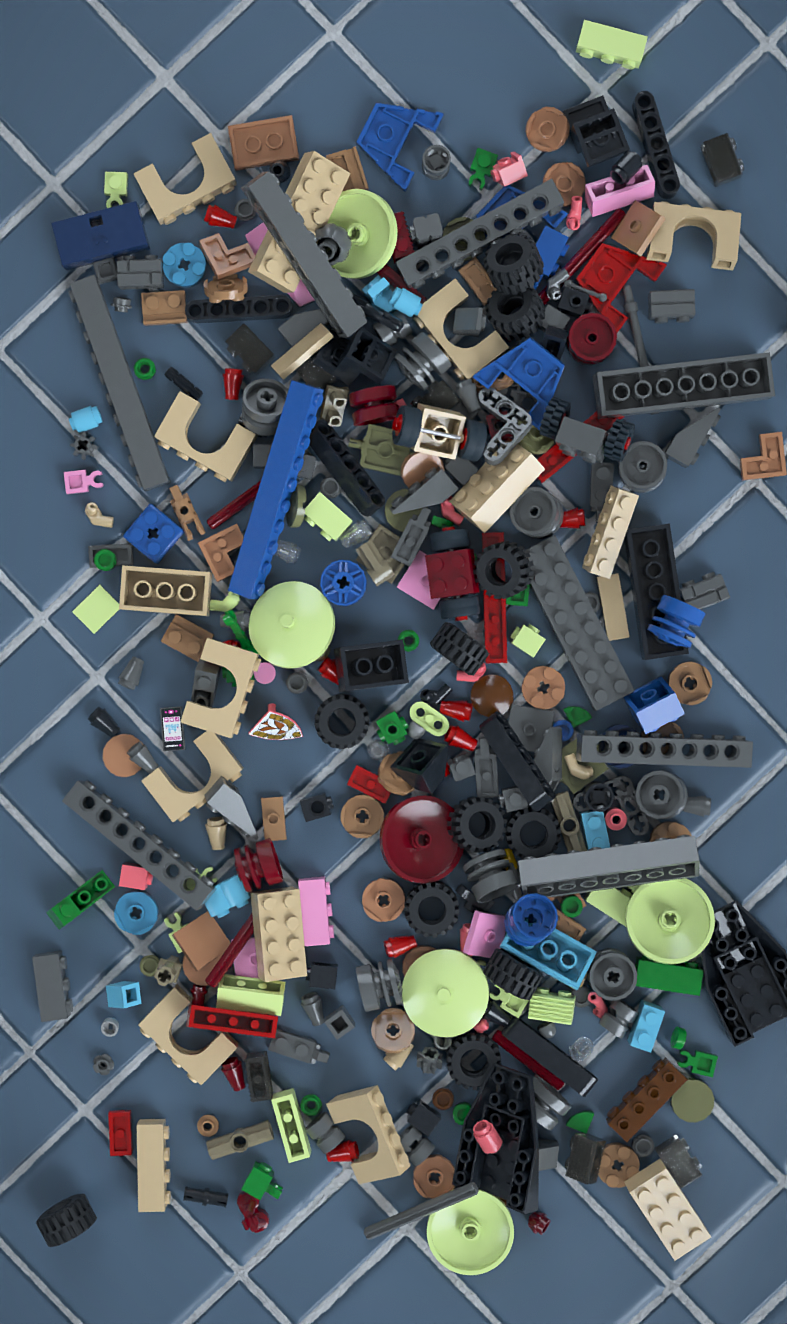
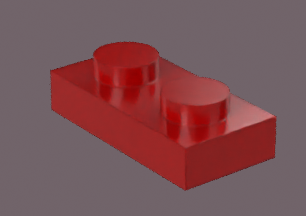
M356 765L347 782V785L386 804L391 794L378 782L379 775L359 765Z
M131 1110L109 1111L110 1156L132 1155Z

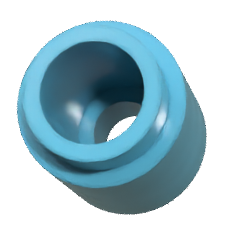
M398 287L395 288L388 302L393 305L394 309L409 317H412L413 314L417 316L423 306L420 303L421 298Z
M88 406L72 412V417L69 418L73 431L77 430L78 433L98 427V424L103 422L97 406Z

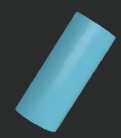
M556 928L548 937L535 946L525 947L518 945L509 938L507 933L500 945V948L575 990H578L597 951Z

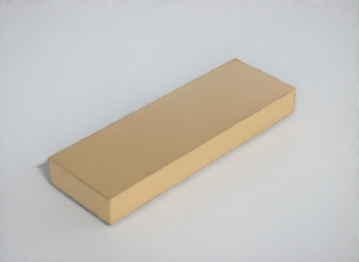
M320 323L273 363L271 367L282 379H285L329 342L333 335Z
M619 573L611 574L610 579L602 576L596 577L606 635L609 641L629 638Z

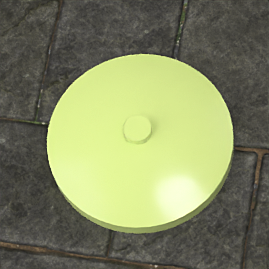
M363 189L343 191L327 223H334L345 228L351 239L352 246L345 261L331 266L342 277L350 279L366 278L382 269L391 258L397 242L396 218L389 204L379 195Z
M298 581L283 582L264 592L256 601L249 618V635L255 650L266 661L282 668H299L317 660L330 645L335 631V615L328 599L317 588Z
M686 878L642 884L632 895L626 909V928L632 943L644 956L659 963L679 964L693 959L705 949L714 931V910L708 896L697 884Z
M436 949L423 954L410 966L402 984V1001L411 1021L424 1032L438 1037H454L472 1029L484 1015L489 1001V985L483 969L472 957L455 949Z
M479 1189L477 1195L430 1214L428 1217L427 1240L430 1250L444 1267L455 1273L478 1275L488 1272L497 1267L506 1258L512 1247L514 1226L509 1209L499 1197Z

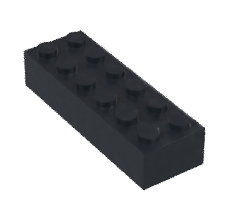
M670 523L627 529L624 540L642 660L689 654L688 648L669 644L647 630L649 624L657 627L660 626L659 623L652 620L653 616L664 618L665 614L657 609L663 595L681 601Z

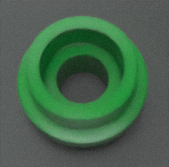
M141 358L135 363L134 373L139 379L148 380L155 375L156 366L152 360ZM143 366L149 367L147 373H142L141 369Z
M404 630L398 636V640H403L405 651H413L419 645V636L413 630ZM407 636H410L413 639V642L410 645H407L404 642V639Z
M308 1094L302 1098L300 1108L305 1115L315 1116L321 1111L322 1101L317 1095ZM309 1101H313L315 1103V1107L310 1108L308 1107L307 1103Z

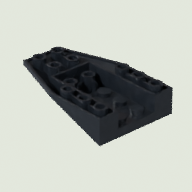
M737 900L714 910V931L708 945L701 952L705 987L727 1036L734 1047L753 1039L754 1032L787 1017V953Z
M494 1063L464 1120L452 1185L462 1187L475 1182L478 1189L507 1200L506 1207L522 1214L538 1210L539 1143L533 1076ZM487 1120L493 1124L503 1141L499 1151L493 1154L483 1152L473 1135V1127L477 1122Z

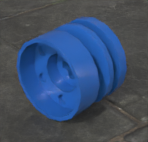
M350 560L332 562L324 569L321 575L320 586L324 596L338 606L356 604L366 591L367 580L364 571L358 564ZM347 577V582L350 584L341 589L337 581Z
M663 595L657 609L665 614L664 618L653 616L652 620L659 623L660 626L657 627L649 624L647 630L669 644L691 648L692 642L685 639L684 636L696 637V634L688 629L689 625L700 627L706 613L683 601Z
M537 893L527 894L521 897L507 911L504 920L505 931L516 944L525 947L535 946L548 937L556 928L558 921L557 909L546 896Z

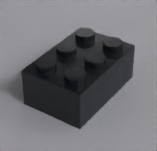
M403 640L334 649L339 692L409 683Z

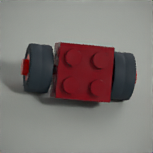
M446 527L442 528L441 532L430 534L432 552H444L425 555L431 599L455 598L439 602L441 618H455V621L468 620V616L480 614L478 597L462 596L480 593L479 585L475 582L477 574H473V569H476L474 565V549H464L471 545L468 529Z

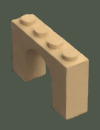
M211 133L192 142V146L204 167L203 181L195 191L182 195L171 192L163 184L153 163L134 173L160 225L164 223L168 225L177 219L176 217L182 213L186 215L193 212L196 206L201 203L205 205L212 202L215 196L220 193L227 194L234 190V186L237 185Z
M664 201L654 202L652 210L666 219L648 245L646 260L668 262L672 253L674 232L684 226H697L705 230L712 239L713 254L711 268L733 271L738 260L741 213L734 212L733 210H714L710 207H692L688 204L674 205Z
M455 278L424 302L417 316L415 315L413 320L420 329L425 328L429 333L427 336L440 347L454 365L455 369L453 371L460 380L465 379L466 381L473 379L475 373L506 353L509 346L496 330L479 344L470 348H460L448 341L443 330L444 321L451 312L467 301L469 297Z
M180 391L154 436L159 440L157 444L167 450L170 447L177 450L176 455L186 461L189 458L196 461L195 466L205 472L208 469L214 471V477L226 482L228 479L232 482L257 439V435L236 424L227 442L220 450L209 454L194 450L188 440V428L201 404Z
M207 638L200 659L223 666L231 671L237 684L236 694L233 700L222 708H211L187 701L181 723L228 738H232L234 734L238 735L241 722H238L240 713H245L248 701H245L247 692L251 693L255 682L251 678L254 671L258 672L261 659H258L259 654Z
M206 731L193 741L206 757L211 768L209 782L203 789L187 792L178 788L162 767L157 768L141 780L172 822L177 819L179 822L183 821L191 815L188 812L191 808L195 806L198 809L206 803L204 795L221 776L232 783L242 776L240 771L244 767L218 734Z
M176 984L139 1023L140 1031L145 1037H151L156 1042V1047L162 1053L167 1052L172 1057L171 1061L178 1068L182 1067L187 1071V1076L192 1082H198L202 1085L238 1048L239 1043L228 1032L221 1031L206 1047L200 1050H187L179 1046L172 1035V1023L191 1002L192 998Z
M378 1085L337 1095L326 1104L334 1124L349 1120H360L368 1124L377 1136L378 1151L361 1155L359 1159H356L351 1164L358 1184L400 1176L410 1167L408 1156L401 1144L400 1136L397 1134Z

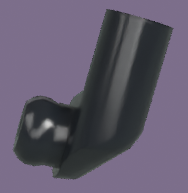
M445 683L438 691L422 690L420 698L422 702L438 705L453 690Z

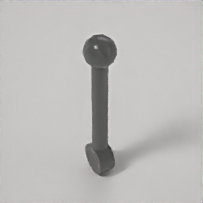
M571 280L564 282V287L573 288L597 297L601 302L607 300L605 293L599 294L573 284Z

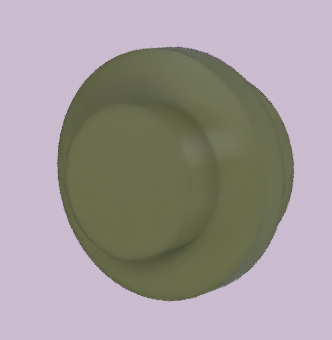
M155 955L143 957L139 965L141 972L148 977L155 976L160 959Z

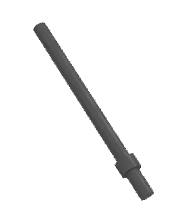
M631 285L622 287L626 302L624 308L629 316L640 367H646L649 365L637 316V311L639 310L637 302H634Z

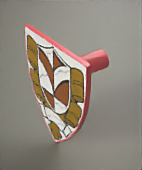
M273 703L268 704V712L248 732L249 735L270 740H287L303 737L298 724L290 717L276 712V705Z

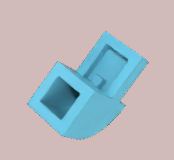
M378 275L362 289L370 303L388 313L396 310L392 307V304L388 303L393 292L384 277L381 279Z

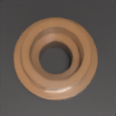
M207 1114L199 1119L197 1129L201 1135L210 1137L217 1133L219 1122L215 1116ZM210 1123L212 1128L206 1129L204 1124Z

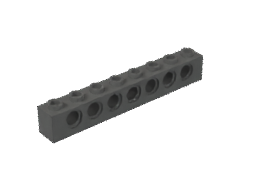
M550 179L396 262V266L408 289L411 287L417 289L426 283V279L430 277L436 279L445 273V269L451 266L453 269L459 267L467 257L472 256V258L481 255L484 252V248L493 243L495 244L498 239H503L507 235L520 234L525 226L530 225V227H533L542 222V217L548 214L550 217L562 211L561 207L564 205V200L553 179ZM536 200H541L545 203V207L538 210L533 206V203ZM521 210L525 213L526 217L523 220H517L513 214ZM497 221H503L506 224V228L499 231L494 227V224ZM478 231H483L486 233L487 238L484 241H478L474 235ZM461 241L465 242L468 246L462 252L455 248V245ZM439 252H445L448 255V259L444 262H439L436 259V255ZM425 262L429 268L426 272H419L416 269L417 265Z
M584 730V734H577L576 760L597 763L752 768L753 741L746 740V736L733 735L732 739H725V735H712L711 738H704L703 734H691L690 738H683V734L669 733V737H661V733L649 732L648 736H640V732H627V735H619L618 731H606L605 735L597 734L596 730ZM603 740L605 748L603 751L598 752L597 744ZM624 741L626 749L620 753L618 745ZM646 742L647 750L641 754L639 750L640 745ZM664 743H667L669 747L668 751L665 754H662L661 746ZM685 744H688L690 747L689 752L684 755L682 748ZM709 744L711 750L710 753L705 756L703 753V749L706 745ZM730 745L731 753L726 756L724 750Z
M78 780L62 802L196 911L200 910L217 889L213 886L214 882L206 875H199L196 872L197 868L190 862H183L179 858L180 854L173 848L167 849L162 845L163 840L157 835L153 834L151 836L146 832L147 828L141 822L131 820L129 818L130 814L125 809L115 807L112 804L113 800L104 793L102 795L95 790L97 787L92 782ZM90 796L95 801V804L91 809L86 804V801ZM106 810L111 813V820L109 822L103 819V813ZM123 823L128 827V833L125 836L120 833V826ZM139 837L145 841L143 849H139L136 845ZM155 851H159L162 855L159 863L153 859ZM173 864L179 869L176 877L170 873V867ZM189 878H192L196 883L194 890L188 889L186 885Z

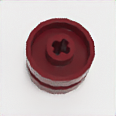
M588 313L580 316L574 321L569 330L566 341L568 353L575 361L582 365L592 366L603 362L608 358L616 345L617 333L615 326L609 318L602 314ZM589 336L594 337V342L588 340Z
M394 385L370 387L348 395L350 407L362 408L352 414L354 426L374 425L394 420L399 410V405L389 403L397 398Z

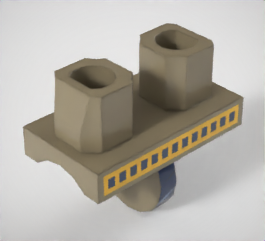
M331 385L326 387L319 419L326 420L329 426H341L349 393L348 387H333Z

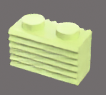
M537 987V990L530 999L528 1018L571 1025L576 996L571 995V992L566 990H558V993L549 992V988Z

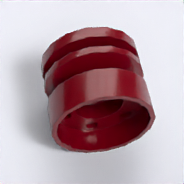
M271 838L256 842L257 852L253 853L249 845H245L246 856H244L240 847L234 849L236 871L247 893L253 891L252 881H254L257 889H261V878L265 877L269 886L284 881L280 862Z

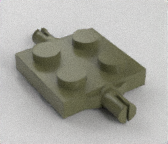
M372 424L368 425L367 434L363 441L350 438L348 447L361 449L360 465L363 468L401 476V465L409 454L415 453L411 452L408 447L393 443L392 429Z
M577 738L562 748V778L560 782L567 785L573 794L609 769L605 763L580 762L577 760L580 765L591 766L594 774L586 780L571 775L564 757L572 753L576 757Z

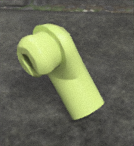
M229 592L223 601L211 600L209 609L221 612L232 610L239 604L240 595Z

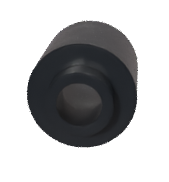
M626 151L612 166V171L610 172L612 179L621 185L629 182L642 168L640 155L636 152Z

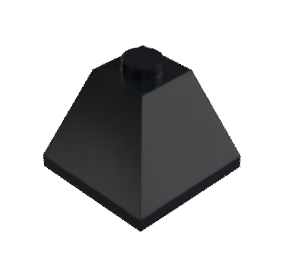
M420 738L414 739L390 768L414 789L432 794L445 777L449 748L445 744Z

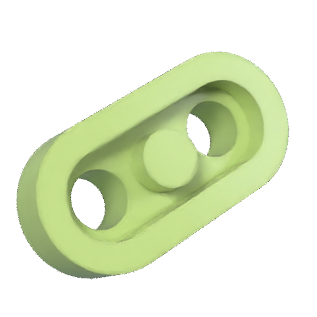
M416 702L411 706V719L432 735L442 736L448 731L449 722L447 718L427 703ZM417 709H424V715L418 716L416 714ZM436 721L442 722L440 729L434 727Z

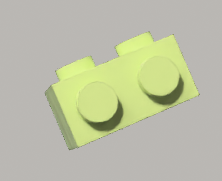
M320 492L305 508L306 516L304 520L312 527L315 524L322 529L320 534L329 542L331 539L337 541L353 523L346 514Z

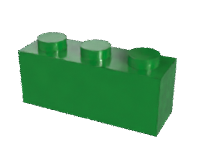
M644 955L642 957L636 956L637 983L635 986L700 996L704 971L698 966L699 963L686 961L685 964H663L653 961Z

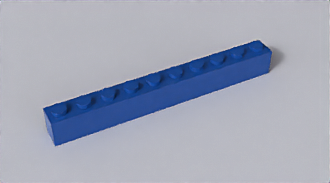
M291 380L228 588L230 592L248 599H259L265 591L264 583L271 571V560L278 548V537L284 529L283 521L291 506L290 498L297 486L298 472L303 467V456L310 444L309 436L317 421L318 407L323 402V389Z

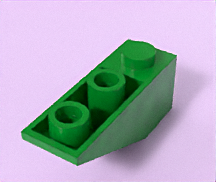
M101 870L47 911L46 914L60 930L115 888L105 872Z

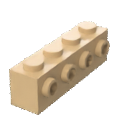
M612 485L610 486L602 512L598 517L595 532L591 537L588 552L584 558L583 569L592 574L610 579L639 495Z
M140 1119L137 1123L138 1212H165L167 1204L171 1202V1192L167 1191V1183H170V1169H166V1161L170 1160V1148L166 1147V1139H169L170 1130L169 1126H166V1119Z

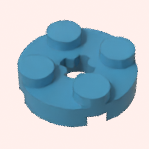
M192 243L175 244L164 254L163 271L167 279L174 285L189 288L197 285L203 279L207 266L206 259L202 251ZM182 260L190 261L191 263L186 271L183 268L179 269Z
M131 891L123 895L117 902L114 918L121 930L133 935H141L148 932L158 920V905L147 892ZM133 907L142 910L140 918L132 917Z

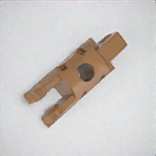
M178 485L169 488L174 498L170 500V503L187 540L193 539L192 532L187 524L193 521L198 532L201 535L205 534L206 532L188 494L182 495ZM188 509V513L183 515L182 511Z

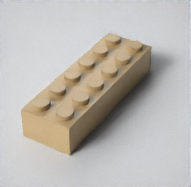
M311 151L304 153L285 193L291 198V205L294 210L302 215L307 230L316 236L315 231L327 224L351 173L319 153ZM267 230L248 272L284 293H293L298 286L300 277L269 230Z

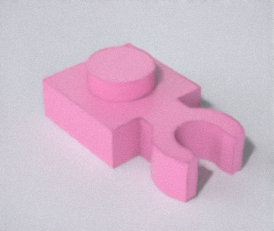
M87 470L64 472L66 494L89 492L90 485L95 488L103 487V483H95L94 481L96 476L102 475V472L94 471L89 476H87Z

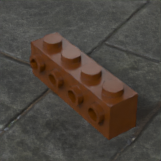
M666 1057L663 1060H658L652 1067L653 1071L648 1076L644 1075L637 1082L638 1086L623 1096V1102L618 1107L614 1106L607 1113L606 1121L608 1125L626 1142L688 1080Z

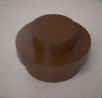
M439 1088L433 1093V1104L440 1110L449 1109L453 1105L454 1095L448 1088Z

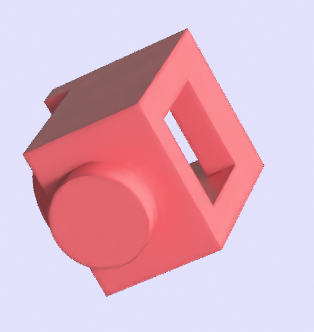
M514 151L510 153L511 158L504 157L498 161V164L492 166L491 175L494 181L504 187L528 176L521 155Z

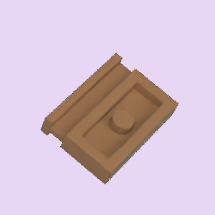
M356 146L348 150L345 149L326 155L328 160L351 173L343 191L350 189L369 190Z
M185 290L141 293L144 326L187 323Z
M175 614L161 642L199 662L206 639H212L214 634Z

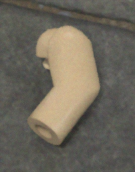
M94 502L86 505L85 513L93 525L113 527L114 517L103 516L98 505Z
M574 753L564 757L571 775L582 780L593 776V768L589 765L583 766L578 764Z

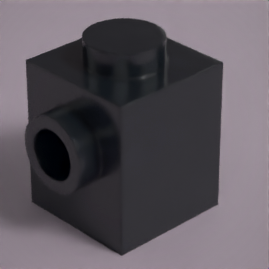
M564 287L557 310L575 318L588 314L592 303L588 301L590 295Z

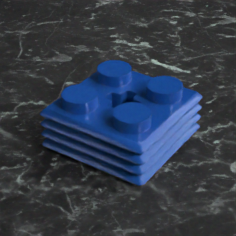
M149 504L123 537L150 560L159 564L183 535L184 531L153 504ZM157 528L158 538L153 537L150 539L151 534L149 531Z

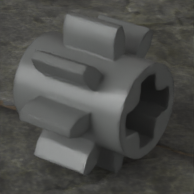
M83 432L82 437L74 435L76 441L70 444L71 447L76 449L73 455L77 456L81 453L82 460L86 459V455L94 457L92 452L94 449L99 448L93 444L96 438L92 436L87 439L86 432ZM82 442L88 443L86 445L88 447L86 451L81 449Z
M425 1047L422 1052H417L416 1066L421 1067L423 1073L435 1074L437 1068L442 1069L443 1054L438 1053L436 1047Z

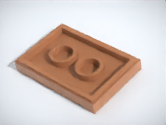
M292 115L228 126L235 171L271 165L278 160L284 162L299 160Z

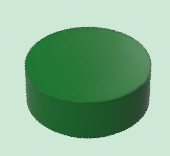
M102 549L96 553L94 563L98 569L110 571L116 566L117 557L111 550Z
M567 895L562 899L560 908L565 916L573 918L582 912L583 904L577 896Z
M676 1026L671 1036L672 1048L679 1050L683 1048L687 1036L685 1028Z
M460 1102L453 1108V1118L459 1125H463L471 1108L469 1103Z

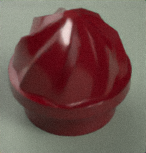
M535 1212L529 1216L528 1226L535 1234L538 1232L542 1235L547 1230L551 1220L547 1218L545 1213Z

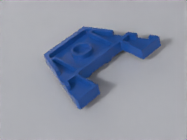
M376 103L356 143L406 192L414 172L395 163L414 124L435 133L444 114Z
M510 185L503 187L476 215V219L525 192ZM536 200L533 206L541 210L545 207V203ZM521 210L513 214L517 220H523L526 217L525 213ZM562 210L554 216L550 217L548 214L542 217V219L552 229H555L567 217L568 213ZM497 221L494 227L502 231L506 228V224L503 221Z
M530 337L475 373L473 378L489 389L501 372H504L538 400L528 413L531 416L532 425L540 430L541 420L544 417L543 414L549 401L554 396L565 364Z

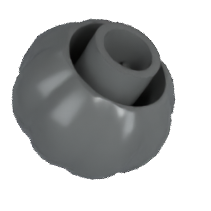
M327 223L315 231V237L319 240L317 245L328 255L330 265L345 261L352 246L351 239L345 228L334 223Z

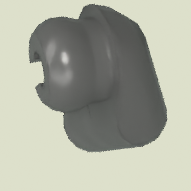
M564 268L547 281L546 293L551 300H558L561 297L560 285L570 277Z

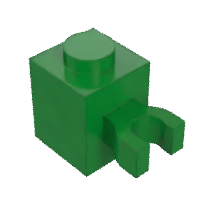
M255 1161L243 1182L241 1190L258 1200H261L265 1192L278 1199L283 1187L271 1182L274 1175L271 1166L264 1162L258 1163Z

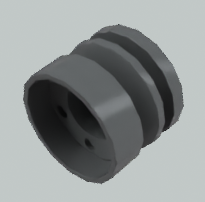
M420 332L410 341L415 351L412 353L404 347L401 350L406 359L397 353L394 356V360L403 375L412 384L425 391L428 385L423 378L433 384L435 380L430 372L433 370L437 374L442 375L452 365L441 349L425 333Z
M504 849L483 853L463 866L464 872L469 874L467 877L469 882L479 881L471 888L478 903L497 899L519 886L513 870L503 871L510 865L509 860L505 859L507 855Z
M392 959L387 960L388 970H384L382 961H379L378 972L375 973L370 964L356 967L358 985L366 1012L380 1009L381 998L385 999L388 1007L392 1006L390 996H394L397 1005L402 1004L403 989L401 979Z

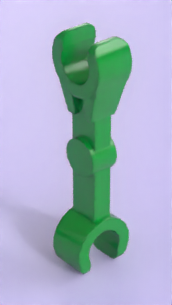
M226 611L223 621L227 626L231 627L236 639L241 643L242 649L258 653L237 623L234 611Z

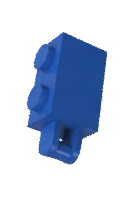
M548 226L544 227L536 243L544 263V271L542 275H539L540 280L534 283V289H537L542 278L548 280L550 275H555L560 266L556 263L559 256L564 257L570 246L566 244L569 237Z

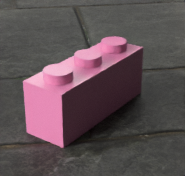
M644 165L629 182L622 185L616 183L611 176L586 184L585 201L592 217L631 205L635 200L640 202L654 197L655 180L648 165Z
M325 876L301 878L298 880V886L300 889L304 945L330 944L331 938H334V926L329 925V917L332 916V904H327V895H331L330 882L325 881Z

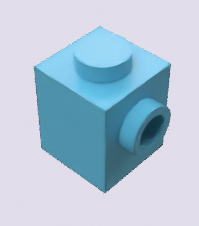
M121 981L106 985L108 1007L128 1008L142 1004L139 982Z

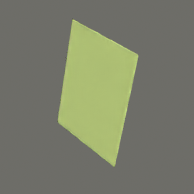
M99 585L72 612L95 634L119 610V603Z

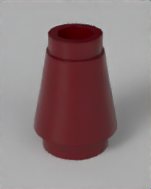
M238 1057L226 1059L221 1064L223 1074L234 1091L244 1089L246 1085L242 1062L238 1060Z

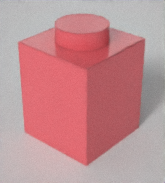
M129 862L122 864L119 886L145 890L148 885L152 884L153 875L140 864Z

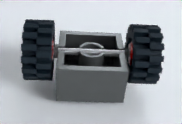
M555 397L551 398L541 420L540 435L554 439L559 449L563 451V454L575 457V454L580 455L584 461L595 464L596 461L602 463L604 457L618 462L624 460L634 435V424L616 419L610 432L607 433L606 430L568 418L571 403Z

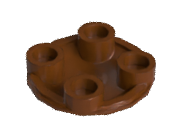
M488 674L479 678L474 683L471 689V702L476 711L481 715L489 717L496 711L503 715L511 707L513 690L505 678Z

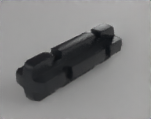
M170 367L165 372L166 378L170 381L173 380V383L186 394L189 393L191 398L198 401L202 397L203 392L199 388L194 387V384L182 374H178V371L173 367Z

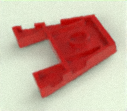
M602 243L578 275L576 281L580 287L607 295V300L601 302L599 298L592 295L589 296V300L599 314L610 319L615 326L616 333H618L628 317L611 305L614 298L635 270H638L655 282L667 265L663 262L646 260L647 257L631 254L629 251Z

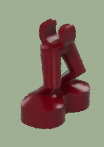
M243 1191L237 1198L238 1207L245 1218L241 1223L245 1231L250 1228L252 1232H261L269 1224V1215L265 1210L259 1208L260 1200Z

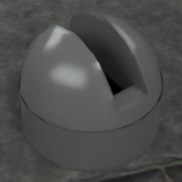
M545 1021L537 1027L541 1036L545 1038H552L556 1033L554 1022Z

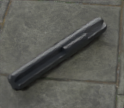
M352 293V299L356 305L363 309L368 317L395 332H400L404 327L403 321L398 317Z

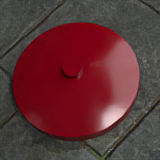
M413 796L397 803L386 815L380 831V849L388 867L404 880L415 883L435 882L452 872L459 863L464 850L458 847V843L452 841L453 835L448 833V830H451V826H447V821H451V817L448 816L450 812L455 810L443 800L432 796Z

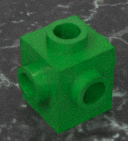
M395 710L376 720L380 728L377 730V733L382 742L387 741L388 744L393 742L395 746L406 740L404 736L408 734L406 729L409 726L403 716L398 717ZM392 725L397 728V731L391 733L388 729Z

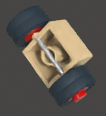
M418 403L417 408L401 406L392 425L394 444L411 448L416 452L455 460L457 455L461 459L478 461L486 445L487 428L484 423L466 420V416L460 412Z

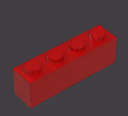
M189 1004L186 1027L275 1038L278 1016Z

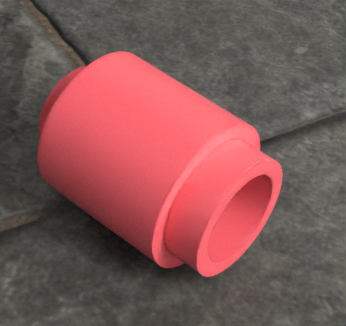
M610 807L604 812L606 826L611 830L617 831L625 827L627 816L621 809ZM614 816L620 817L617 823L612 822Z
M487 1120L477 1122L473 1127V1135L483 1152L493 1154L499 1151L503 1141L493 1124Z

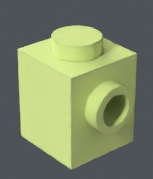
M531 624L527 627L522 625L521 628L517 626L510 636L513 639L511 644L533 658L546 639L538 634L540 630Z

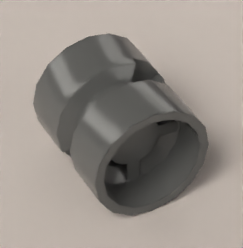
M432 145L425 150L422 159V169L427 178L437 181L447 176L451 162L450 152L442 145Z
M398 310L390 314L403 321L404 327L400 332H395L379 322L372 325L379 339L390 346L395 345L398 338L404 339L413 333L406 318Z
M620 999L617 1001L613 1000L609 1006L610 1012H605L599 1024L622 1039L629 1030L628 1024L635 1021L639 1012Z
M326 1111L312 1120L305 1128V1131L312 1139H317V1146L324 1154L334 1149L345 1138V1134L338 1126H333L334 1122Z
M413 1125L408 1126L399 1135L404 1151L414 1166L420 1165L435 1148L427 1137H421L422 1132ZM416 1140L417 1142L410 1148L409 1146Z

